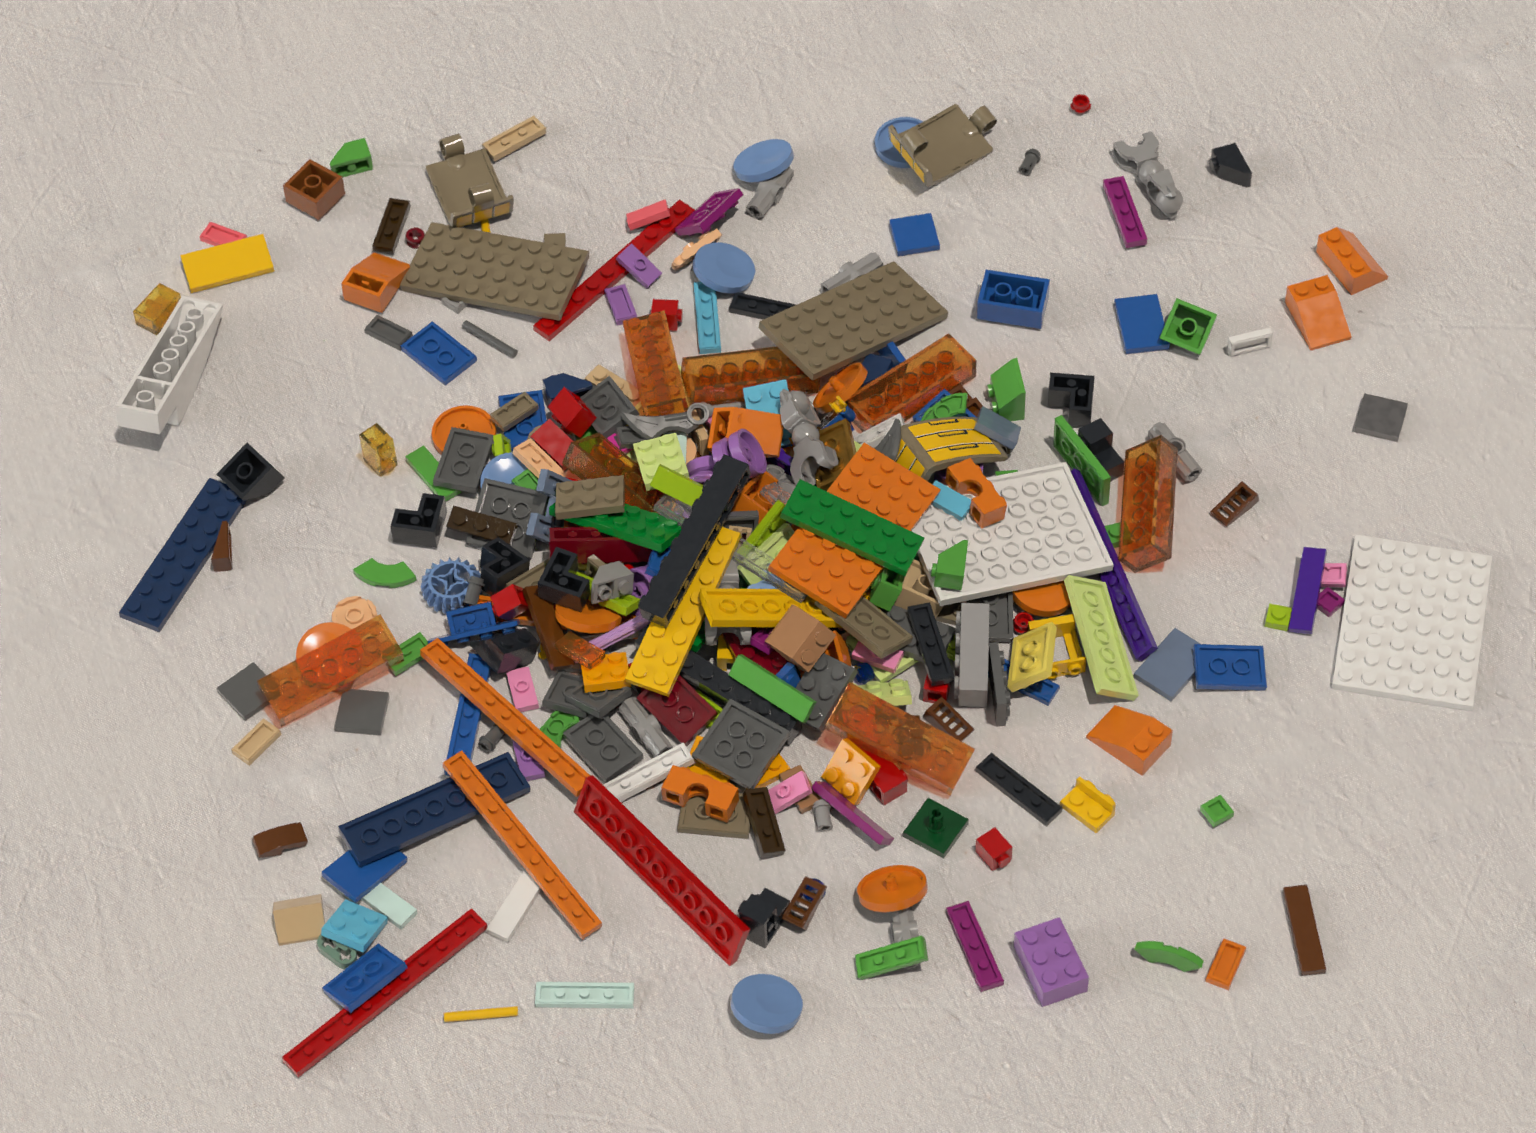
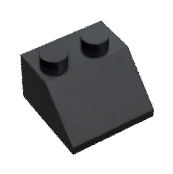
M248 442L216 474L244 501L270 494L285 478Z
M526 628L505 633L499 632L471 641L470 646L496 674H500L531 664L539 642Z

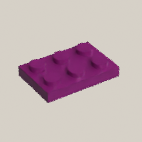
M740 188L714 192L677 226L675 231L679 236H692L695 233L704 234L712 228L711 225L722 219L728 209L735 207L739 203L738 200L744 194Z

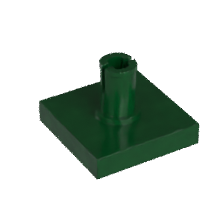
M927 798L903 831V837L944 859L968 826L969 819Z

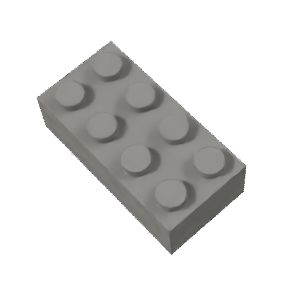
M961 603V611H956L954 699H959V707L987 708L989 604Z

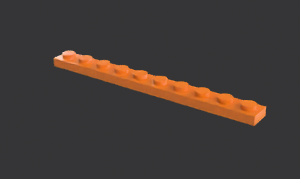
M436 638L420 649L421 657L576 797L580 795L585 778L591 776L439 638Z
M460 751L444 761L443 768L581 939L583 940L601 928L602 922L465 753Z

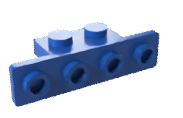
M492 601L446 611L451 634L430 638L428 644L436 638H439L447 646L449 645L448 641L457 639V643L471 640L470 636L479 634L480 638L493 635V631L499 629L502 630V633L516 630L515 626L519 625L520 621L518 618L497 623L492 610Z

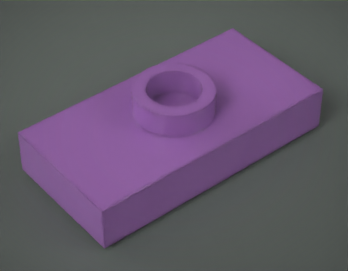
M632 243L616 258L646 289L662 275V272Z
M512 739L518 768L525 779L531 781L544 778L543 766Z

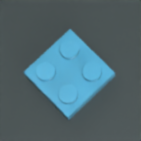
M345 899L321 928V935L364 953L387 925L388 916Z

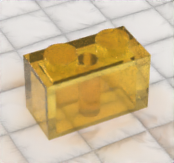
M159 283L133 311L136 325L158 335L181 298L180 293Z
M378 423L359 434L364 462L379 477L391 472L398 466L393 438Z

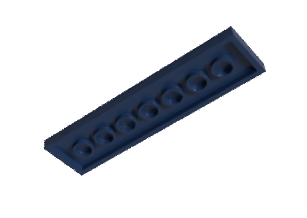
M209 478L119 611L120 618L160 633L212 555L222 521H227L230 527L247 500H242L227 484Z
M509 752L475 766L504 803L530 792L529 783ZM449 777L338 826V831L359 867L480 813L454 780Z

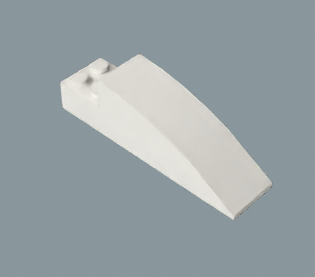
M187 296L180 298L116 404L118 426L160 434L166 423L179 426L206 365L223 310V304Z

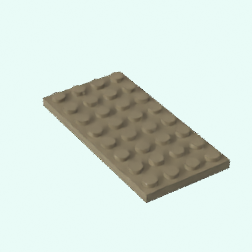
M431 222L410 264L409 270L400 283L401 291L437 298L446 297L452 301H462L468 304L560 321L590 258V254L587 250L462 227L452 228L451 225Z
M893 261L759 322L758 328L813 381L886 347V344L892 341L895 343L947 319L948 311Z

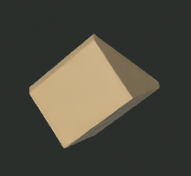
M321 894L273 902V915L279 946L318 939L321 935V928L325 925Z

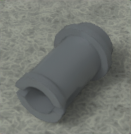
M1032 148L1025 152V158L1018 168L1022 175H1031L1036 163L1040 162L1041 154L1038 150Z
M471 576L470 580H467L469 585L463 602L469 605H476L481 589L485 587V584H483L484 579Z
M494 724L485 736L479 738L480 742L478 745L484 752L493 751L496 748V743L506 733Z

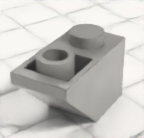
M620 561L599 566L592 581L591 603L596 604L632 594L634 573Z

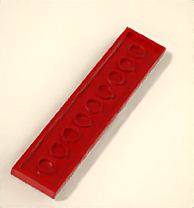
M593 775L586 777L574 813L729 966L737 962L750 928Z

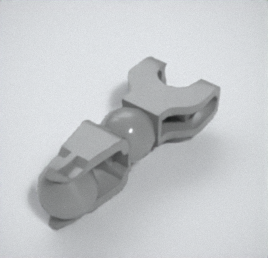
M1152 132L1142 134V145L1135 147L1127 145L1123 140L1113 143V156L1119 167L1134 172L1137 177L1139 176L1140 181L1146 185L1147 194L1152 203L1169 218H1176L1177 211L1182 206L1183 197L1181 192L1175 187L1169 169L1164 170V166L1158 162L1159 141Z
M783 389L779 394L781 421L783 427L792 433L791 440L795 446L793 448L794 458L791 462L790 472L796 485L800 479L815 485V474L819 466L832 470L838 465L837 454L834 449L824 446V443L819 440L820 434L817 427L821 422L815 410L811 407L807 395L802 391L793 390L789 392Z
M736 553L733 554L719 588L739 589L737 566L741 562ZM705 616L706 645H717V639L721 634L734 633L739 637L740 645H751L752 627H711L707 616Z

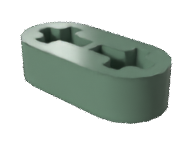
M322 935L318 937L317 945L319 952L339 968L345 970L358 960L355 949ZM332 942L334 948H332L330 945L324 946V943ZM340 953H342L344 956L350 955L351 959L348 960L345 958L342 960V956Z

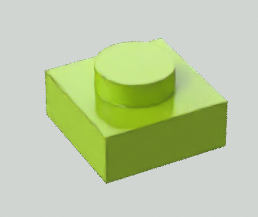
M503 434L493 435L492 452L494 456L511 453L510 440Z
M1269 603L1265 627L1288 631L1292 608Z

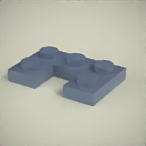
M541 469L536 491L549 496V502L545 516L539 513H531L526 535L549 544V528H564V520H557L556 517L549 515V507L556 502V483L572 480L548 469Z

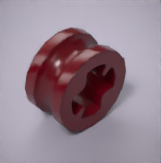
M417 227L409 229L405 235L407 245L412 249H418L424 239V231Z

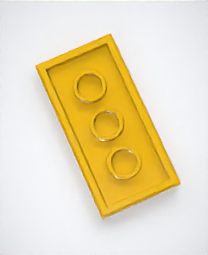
M264 234L180 255L191 293L275 272Z

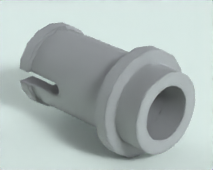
M824 799L815 801L812 807V811L816 814L817 828L820 832H826L833 828L829 811L831 805Z

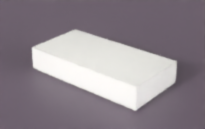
M1269 327L1231 336L1228 338L1227 352L1229 356H1235L1271 347L1273 332Z

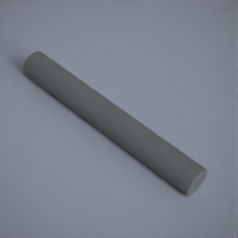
M467 320L463 322L462 328L512 358L517 355L518 351L471 322Z

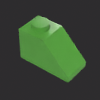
M362 138L344 143L329 163L331 171L346 177L373 170L372 157L366 139Z
M962 540L938 555L937 563H932L931 577H935L934 587L962 590L968 540Z

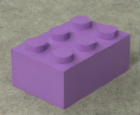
M1060 917L1014 933V949L1042 1007L1088 991L1089 976Z

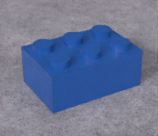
M986 269L977 302V319L1041 329L1049 298L1050 279Z

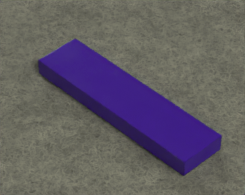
M1303 547L1289 632L1313 634L1327 556L1326 549Z

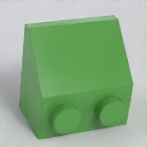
M1176 298L1159 339L1201 355L1216 321L1217 314Z
M1017 358L1011 359L991 374L990 384L987 385L988 397L993 399L991 410L1009 421L1025 419L1026 391Z

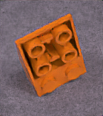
M375 252L352 267L342 281L344 300L383 313L400 287V283L409 270L410 264Z
M718 407L713 409L707 446L711 453L714 443L723 438H729L732 433L740 429H746L757 439L766 458L779 457L784 429L781 414L739 407Z

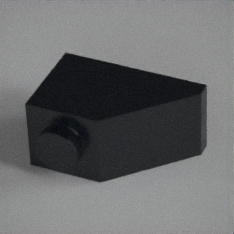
M1236 143L1212 149L1209 166L1212 171H1215L1218 178L1246 188L1250 187L1252 172Z

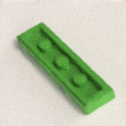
M743 654L737 656L729 676L799 721L807 722L816 704L815 700Z

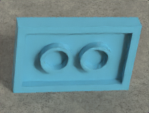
M786 379L743 388L746 409L780 414L779 394L783 389L789 391ZM785 428L783 429L781 448L793 446L788 439L789 437L792 438V433Z

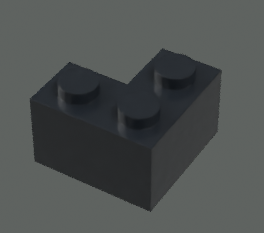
M1050 372L1048 406L1069 408L1068 423L1070 426H1085L1091 423L1095 376Z
M1102 418L1079 428L1078 436L1111 476V481L1123 476L1125 462L1112 447L1113 432Z
M423 493L418 511L395 508L390 526L393 542L437 548L447 514L445 496Z
M499 537L482 546L480 560V578L484 579L483 584H485L482 590L493 596L505 589L506 583L529 570L530 559Z
M559 547L555 548L538 581V594L541 599L582 612L590 596V581L587 578L576 575L578 571V556L576 553Z
M764 888L760 895L751 894L747 901L743 900L738 908L739 918L750 928L746 939L765 949L785 921L782 917L790 900L767 888Z

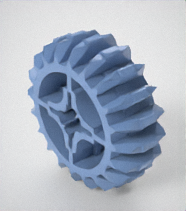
M450 556L446 562L440 559L438 565L432 563V569H426L421 583L423 599L427 601L429 607H434L436 612L442 609V612L446 614V611L469 606V604L463 602L469 585L465 580H470L471 576L480 578L481 574L479 570H476L475 565H470L468 560L461 562L459 557L452 561Z

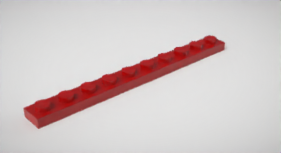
M679 199L669 208V217L651 223L574 290L560 321L541 318L533 325L534 331L550 342L605 294L604 289L613 287L629 273L616 258L631 243L647 258L676 233L675 228L692 214L695 209Z
M472 908L408 957L404 961L407 966L406 970L350 1013L343 1008L283 1055V1062L299 1078L484 932L488 927L487 923Z

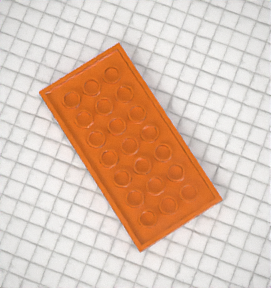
M863 443L827 490V492L910 531L914 529L941 491L938 487L866 443ZM798 527L768 567L769 572L845 619L884 569L883 566L801 527Z

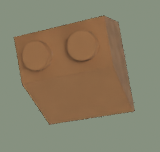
M792 604L765 642L788 662L794 664L798 670L810 672L836 634L819 620Z

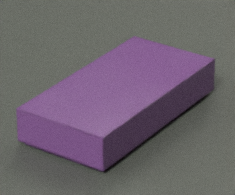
M625 284L604 289L617 326L638 320Z

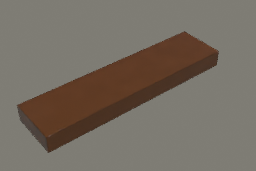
M538 585L526 586L522 591L551 671L572 668L575 664L560 623L555 617V609L552 602L539 598Z
M1306 884L1283 887L1282 892L1301 976L1326 973V965L1308 886Z

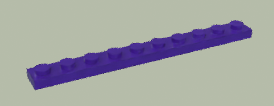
M1074 468L1071 474L1113 562L1112 571L1098 574L1102 582H1106L1112 606L1135 659L1142 662L1158 649L1157 644L1080 470Z

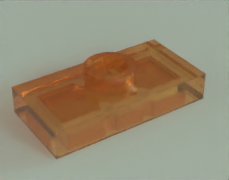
M570 631L555 643V650L590 670L605 658V651Z

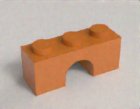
M971 458L947 467L945 482L949 488L962 495L972 494L976 496L971 499L969 514L981 529L1004 519L1007 508L1005 499L997 493L993 483L986 479L981 468Z
M673 765L661 787L662 800L681 807H685L687 801L693 796L707 798L705 802L706 815L727 823L739 802L738 787L729 782L723 783L715 780L706 774L701 775L692 772L686 767Z

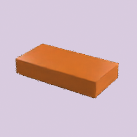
M1223 938L1207 974L1206 982L1229 990L1246 952V946Z

